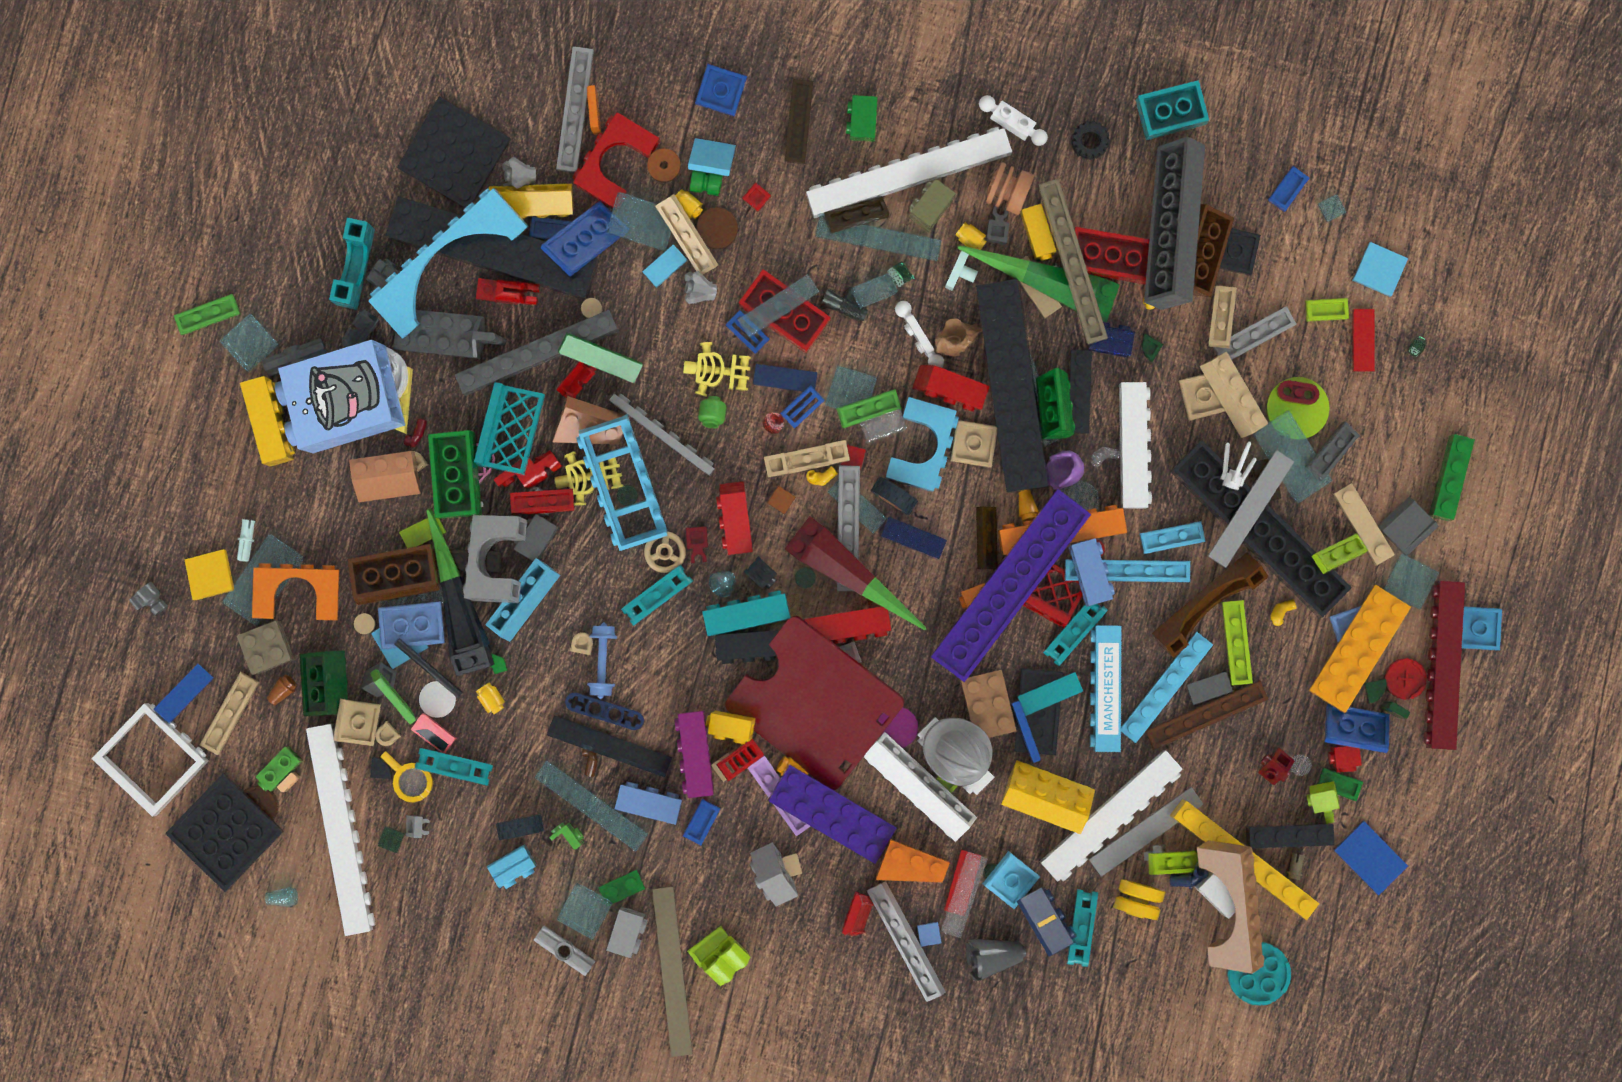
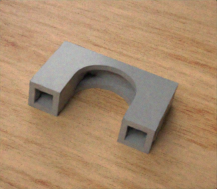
M473 515L472 522L470 523L471 537L468 543L469 556L465 567L467 575L466 583L463 586L464 598L479 602L519 603L521 582L514 579L492 578L486 570L485 559L489 549L499 541H525L526 519L519 516Z

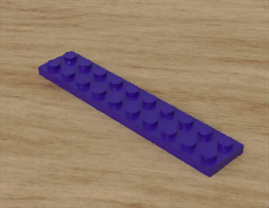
M1056 489L930 657L965 682L1091 514L1062 491Z

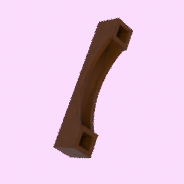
M1244 554L1152 633L1159 645L1174 658L1189 645L1187 641L1191 632L1207 612L1235 593L1250 588L1254 590L1268 578L1267 573L1262 565L1250 554Z

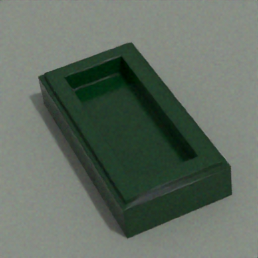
M1385 701L1380 707L1382 710L1400 719H1407L1410 714L1409 710L1394 702Z

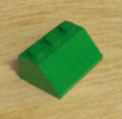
M1054 368L1036 378L1042 439H1066L1074 435L1075 423L1072 418L1073 404L1070 400L1068 373L1059 368Z

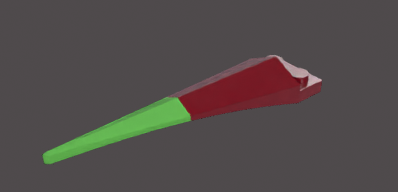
M809 516L786 546L785 550L803 564L859 593L919 628L926 630V627L824 526Z

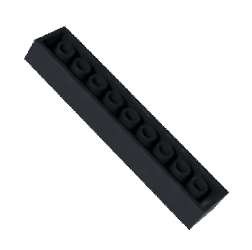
M398 196L385 236L389 240L418 249L425 244L429 247L434 242L432 238L439 231L442 230L444 233L450 228L447 224L456 216L460 219L462 216ZM497 234L467 235L446 244L436 253L521 281L539 284L541 287L583 300L588 298L599 263L598 258L595 257L572 276H569L541 249L545 241L522 234L512 241L507 236Z
M1013 279L977 285L976 289L1006 492L1013 493L1050 487L1020 281Z
M1201 440L1169 472L1227 527L1251 488L1245 482L1242 487H1239V490L1222 485L1224 480L1220 478L1223 472L1224 461ZM1268 504L1266 505L1242 543L1318 618H1323L1352 587L1334 569L1323 574L1312 558L1316 552Z

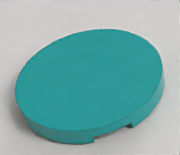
M1262 942L1264 966L1255 973L1251 974L1227 969L1228 982L1232 991L1241 1000L1252 1005H1268L1276 1001L1287 991L1291 980V968L1287 958L1277 947L1266 942Z

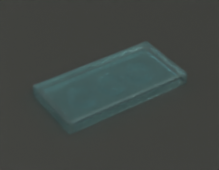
M1290 411L1284 412L1253 433L1269 460L1277 450L1294 461L1282 481L1296 503H1300L1333 481L1329 474L1323 481H1318L1305 468L1316 453Z
M269 534L235 582L234 591H230L222 603L255 626H258L263 618H252L253 568L259 567V563H271L273 568H280V564H293V568H298L305 557L272 534ZM290 578L284 580L279 585L276 591L275 600L277 599L285 585L288 583Z

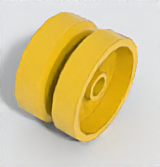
M1121 879L1118 889L1120 892L1130 895V897L1117 896L1113 908L1135 917L1158 920L1161 910L1157 906L1149 904V901L1155 903L1163 902L1166 892L1151 886Z

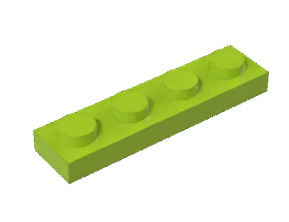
M1244 600L1222 602L1231 686L1251 684L1253 681Z

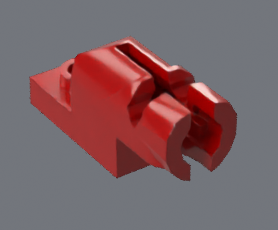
M478 278L476 300L514 305H537V297L526 296L528 292L539 293L540 285L518 281Z
M549 450L545 454L534 458V462L529 457L525 475L504 471L493 480L499 487L504 486L506 488L515 481L514 477L517 476L525 488H532L548 477L546 473L547 467L555 472L562 465ZM522 459L512 465V467L520 469Z

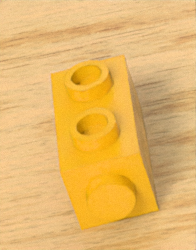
M715 710L711 715L707 716V734L713 735L715 739L725 740V738H731L735 743L745 744L746 741H750L753 737L756 718Z

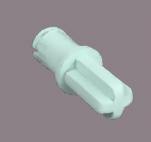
M242 519L240 538L237 539L239 540L237 560L249 561L251 544L254 542L252 538L255 521Z

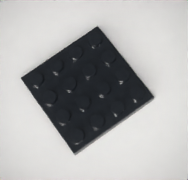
M438 97L398 164L397 169L466 208L476 200L511 138L443 98Z
M223 773L165 834L224 892H227L284 831L241 788Z

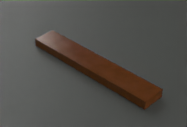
M1259 680L1149 728L1145 732L1153 750L1269 699Z

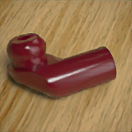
M417 419L413 436L406 435L404 438L405 446L414 448L418 445L424 436L427 425L426 420Z

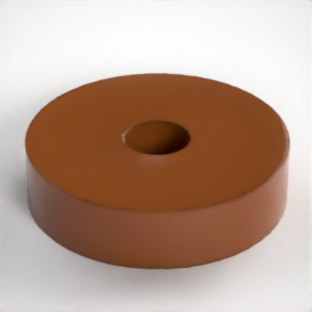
M662 148L650 155L647 167L649 174L654 180L667 183L673 181L679 175L681 163L674 151ZM666 162L668 167L662 169L660 167L661 163Z

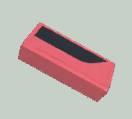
M425 713L420 715L411 729L444 754L457 739Z

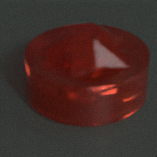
M775 412L768 413L763 419L764 429L771 434L779 433L785 424L782 416Z

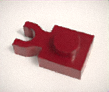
M707 527L686 528L687 549H693L691 564L695 563L696 555L703 557V563L707 562L706 554L703 552V548H708Z

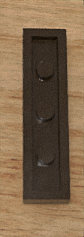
M793 79L785 162L805 164L814 81Z

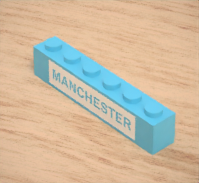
M1094 626V630L1090 632V641L1094 642V651L1090 652V663H1094V672H1090V684H1094V693H1090V705H1094V714H1090V726H1093V735H1090V747H1093L1095 752H1121V626Z

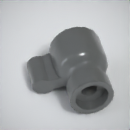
M153 582L143 586L129 599L136 610L147 605L150 606V611L154 616L160 614L168 607L164 600H160V591Z

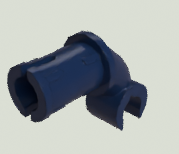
M1197 861L1194 874L1192 872L1189 874H1171L1170 886L1189 887V889H1192V887L1208 877L1209 871L1199 868Z

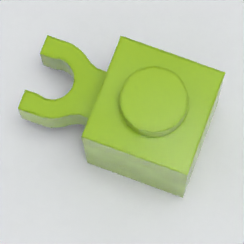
M1335 782L1309 786L1310 794L1306 795L1309 807L1313 806L1314 813L1324 812L1326 824L1335 822L1333 810L1340 808Z

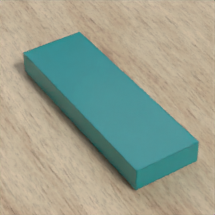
M1073 672L1019 695L1017 698L1022 705L1025 716L1081 693L1083 689L1076 673Z

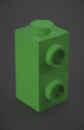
M289 746L284 747L256 776L259 780L257 784L264 791H274L303 760Z

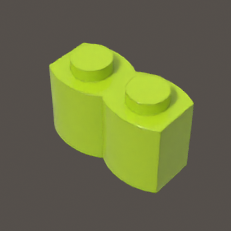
M729 936L700 965L704 972L718 985L722 986L732 980L736 971L746 967L751 957L732 936Z

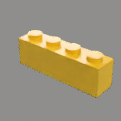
M572 184L524 185L519 188L514 186H489V190L491 191L495 188L522 219L528 216L545 218L549 215L567 217L573 214Z

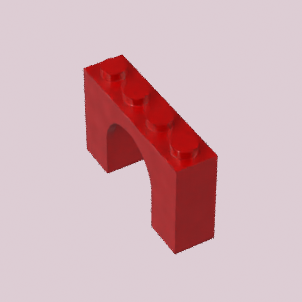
M616 112L615 116L611 115L605 124L607 127L605 132L597 136L594 142L596 144L593 151L589 150L583 160L585 164L582 169L578 168L572 177L574 179V186L616 212L628 194L626 190L611 182L602 174L600 163L603 155L610 148L623 145L634 149L649 159L660 143L659 137Z

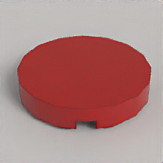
M1408 658L1398 659L1392 662L1386 669L1384 676L1386 688L1396 698L1403 700L1414 699L1426 687V671L1416 660Z

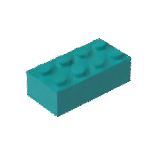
M779 590L768 593L769 597L762 599L760 595L747 597L748 602L741 603L739 599L729 601L727 606L721 608L720 604L706 606L707 611H702L707 636H715L788 620L791 614L786 594H781Z

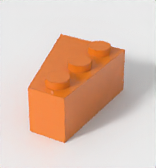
M890 839L875 879L943 883L950 862Z

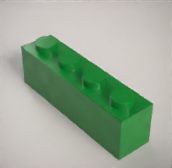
M1457 434L1449 436L1429 512L1430 517L1445 521H1453L1455 519L1475 439Z

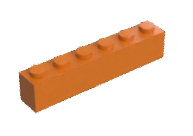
M1116 504L1105 506V511L1097 512L1096 508L1087 509L1091 516L1070 543L1127 533L1123 508H1117ZM1034 519L1022 521L1023 525L1016 527L1014 523L1002 525V529L998 530L1002 555H1007Z

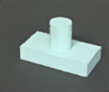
M963 251L960 252L945 288L953 291L959 277L972 283L974 282L978 271L964 265L969 254Z

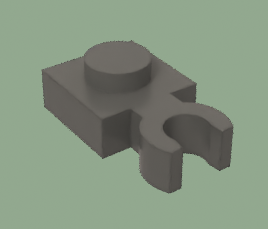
M997 207L993 208L992 218L994 220L989 219L987 242L1006 245L1009 231V222H1004L1008 215L1006 208L1003 215L997 214Z

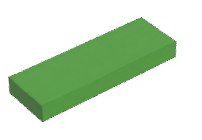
M230 294L176 314L174 318L180 335H185L241 313L234 295Z
M896 389L836 409L842 428H846L900 410L901 406Z
M378 669L373 670L370 674L378 688L409 724L415 722L416 718L412 709Z

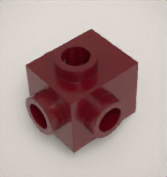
M1278 748L1271 755L1266 754L1260 761L1262 766L1258 773L1272 785L1277 784L1280 780L1284 782L1290 775V769L1295 760Z

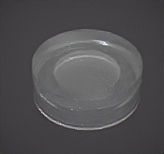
M1296 755L1292 758L1295 762L1290 770L1295 775L1304 776L1310 772L1312 764L1307 756Z

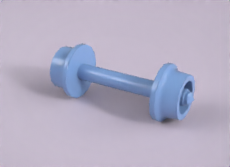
M604 622L601 626H593L592 634L589 635V638H599L597 683H587V685L590 687V695H597L599 699H602L604 696H611L612 688L615 687V684L605 683L607 639H617V636L615 635V627L607 626Z

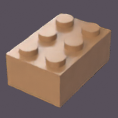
M1002 670L968 677L965 682L959 679L970 722L980 727L989 738L1016 731Z

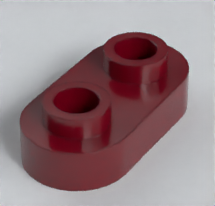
M1286 380L1277 387L1279 399L1290 403L1311 405L1319 399L1320 395L1318 388L1309 383ZM1284 388L1290 389V395L1284 394ZM1305 391L1311 393L1309 399L1304 396Z

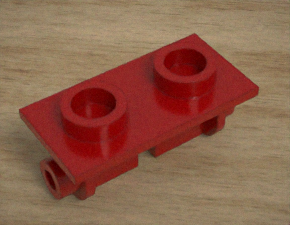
M579 361L556 390L565 398L569 396L576 399L577 394L583 388L582 385L586 384L596 374L595 371L597 369Z

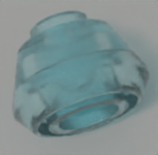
M726 570L711 574L709 577L711 590L719 597L731 596L736 585L735 576Z

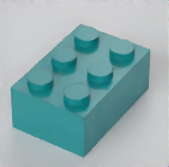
M1199 80L1139 95L1135 100L1146 140L1204 126L1209 122Z

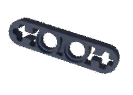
M571 693L565 700L566 707L573 712L621 727L637 730L644 724V716L640 712L590 696ZM577 696L580 702L585 703V698L589 701L585 706L584 712L581 711L583 706L576 705L573 708L569 700ZM597 702L600 704L601 710L598 714H592L589 711L591 703ZM613 708H617L621 712V717L616 721L609 717V712ZM624 711L629 712L627 714L628 717L638 715L641 723L633 727L631 726V721L625 720V724H622Z

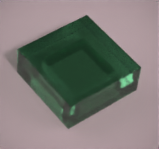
M385 826L378 846L398 853L406 833Z

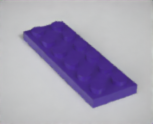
M790 764L768 798L770 803L874 864L878 861L896 830L895 826Z

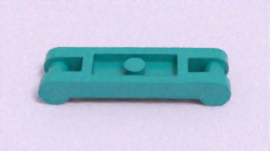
M682 565L676 567L621 609L624 614L629 616L631 619L630 623L633 626L693 582L690 576L687 577L684 573L685 569ZM676 576L681 581L677 586L671 580ZM637 605L642 610V612L639 614H637L633 609Z
M1084 604L1043 653L1047 657H1052L1055 660L1054 663L1060 666L1108 610L1099 604L1087 607ZM1089 609L1096 613L1093 618L1087 614ZM1058 645L1064 649L1061 654L1055 650Z
M419 748L418 754L420 756L414 769L480 785H489L490 780L488 776L489 772H492L493 765ZM428 757L434 758L432 766L426 765ZM475 768L481 769L480 777L474 776Z
M1080 889L1076 890L1072 928L1077 937H1075L1076 943L1069 946L1067 964L1069 965L1074 963L1081 964L1083 967H1088L1098 892L1091 891V893H1086ZM1082 901H1090L1089 908L1082 907ZM1076 949L1083 950V955H1075Z

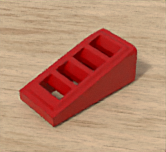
M751 739L716 765L727 781H730L762 758L764 754L756 742ZM740 752H742L743 755H744V756L746 757V759L748 760L747 763L744 761V759L742 758V756L739 754ZM733 757L736 758L738 763L741 765V768H739L737 764L734 762V760L732 759ZM726 762H728L731 765V767L735 771L734 773H731V771L725 764Z

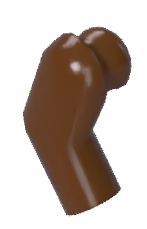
M583 749L582 756L588 757L584 775L594 777L598 763L597 754Z

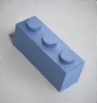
M1095 538L1069 546L1085 606L1112 600V595L1115 592L1112 583H1108L1106 575L1109 574L1106 562L1103 563L1101 559L1103 550L1100 542H1097Z
M626 781V785H620L615 810L677 824L683 800L679 798V794L668 791L666 795L658 793L659 789L648 786L646 790L638 788L639 784Z

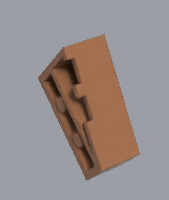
M567 396L554 432L553 442L578 443L576 437H579V430L622 417L624 414ZM620 425L589 435L592 444H619L623 431Z

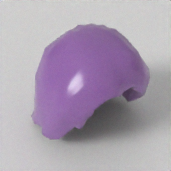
M1071 450L1051 455L1050 460L1047 462L1049 483L1055 490L1079 482L1084 475L1082 459Z

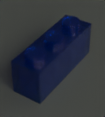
M888 517L881 534L883 539L936 560L940 559L947 542L944 538Z

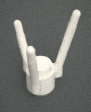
M1247 442L1236 471L1230 469L1229 473L1227 471L1230 444L1226 443L1223 472L1220 478L1224 480L1222 485L1234 490H1239V487L1243 486L1244 480L1257 460L1253 458L1244 473H1240L1251 442Z

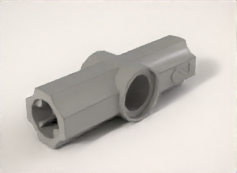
M545 925L533 940L554 954L558 960L564 961L584 976L587 975L595 963L593 958L575 947L572 942L565 940ZM560 946H568L570 954L568 956L561 955L559 952Z

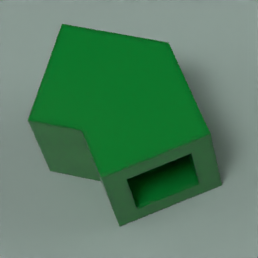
M491 653L494 665L490 667L493 668L494 674L508 671L505 658Z

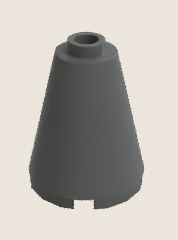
M968 939L969 943H966L967 964L973 968L970 974L974 981L983 980L1023 962V957H1026L1025 946L1021 945L1019 941Z

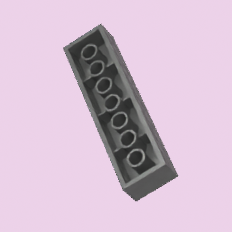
M1185 137L1157 148L1144 303L1161 310L1193 302L1205 145L1190 137Z

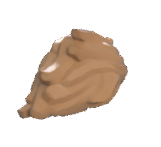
M957 318L946 320L943 330L938 333L934 340L937 353L953 357L960 356V353L965 352V349L975 341L979 332H982V328H979L977 323L970 325L961 322Z

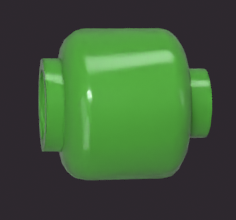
M709 396L708 399H704L700 403L698 419L704 427L718 428L725 421L727 406L717 396Z

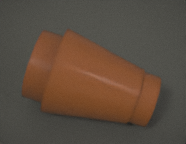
M288 675L279 677L267 696V700L276 706L295 692L297 683Z

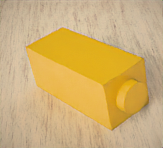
M1042 204L1022 209L1020 215L1034 259H1040L1042 262L1053 258L1052 255L1056 253V248Z

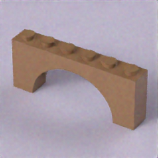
M1208 840L1197 847L1199 868L1212 872L1224 883L1232 897L1236 912V923L1229 939H1218L1207 946L1209 966L1253 974L1264 966V956L1262 953V936L1260 933V916L1258 913V896L1256 894V876L1254 874L1252 847Z

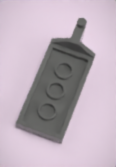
M416 310V317L420 324L403 339L395 331L393 349L480 359L485 344L505 346L507 341L493 332H486L485 318L482 316Z

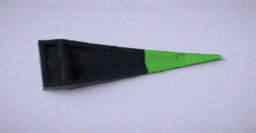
M427 509L443 593L449 655L457 677L494 665V661L488 646L490 644L473 603L471 600L464 598V583L432 510Z

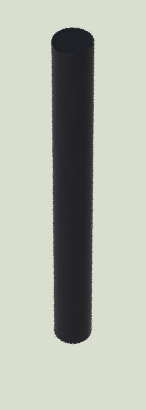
M400 638L397 639L394 643L396 647L455 697L459 698L463 691Z

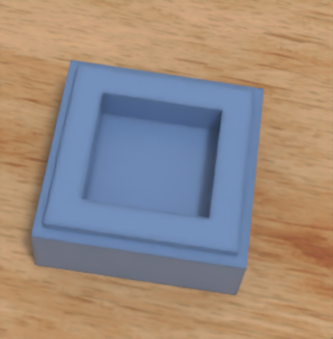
M938 922L917 925L921 947L941 943Z

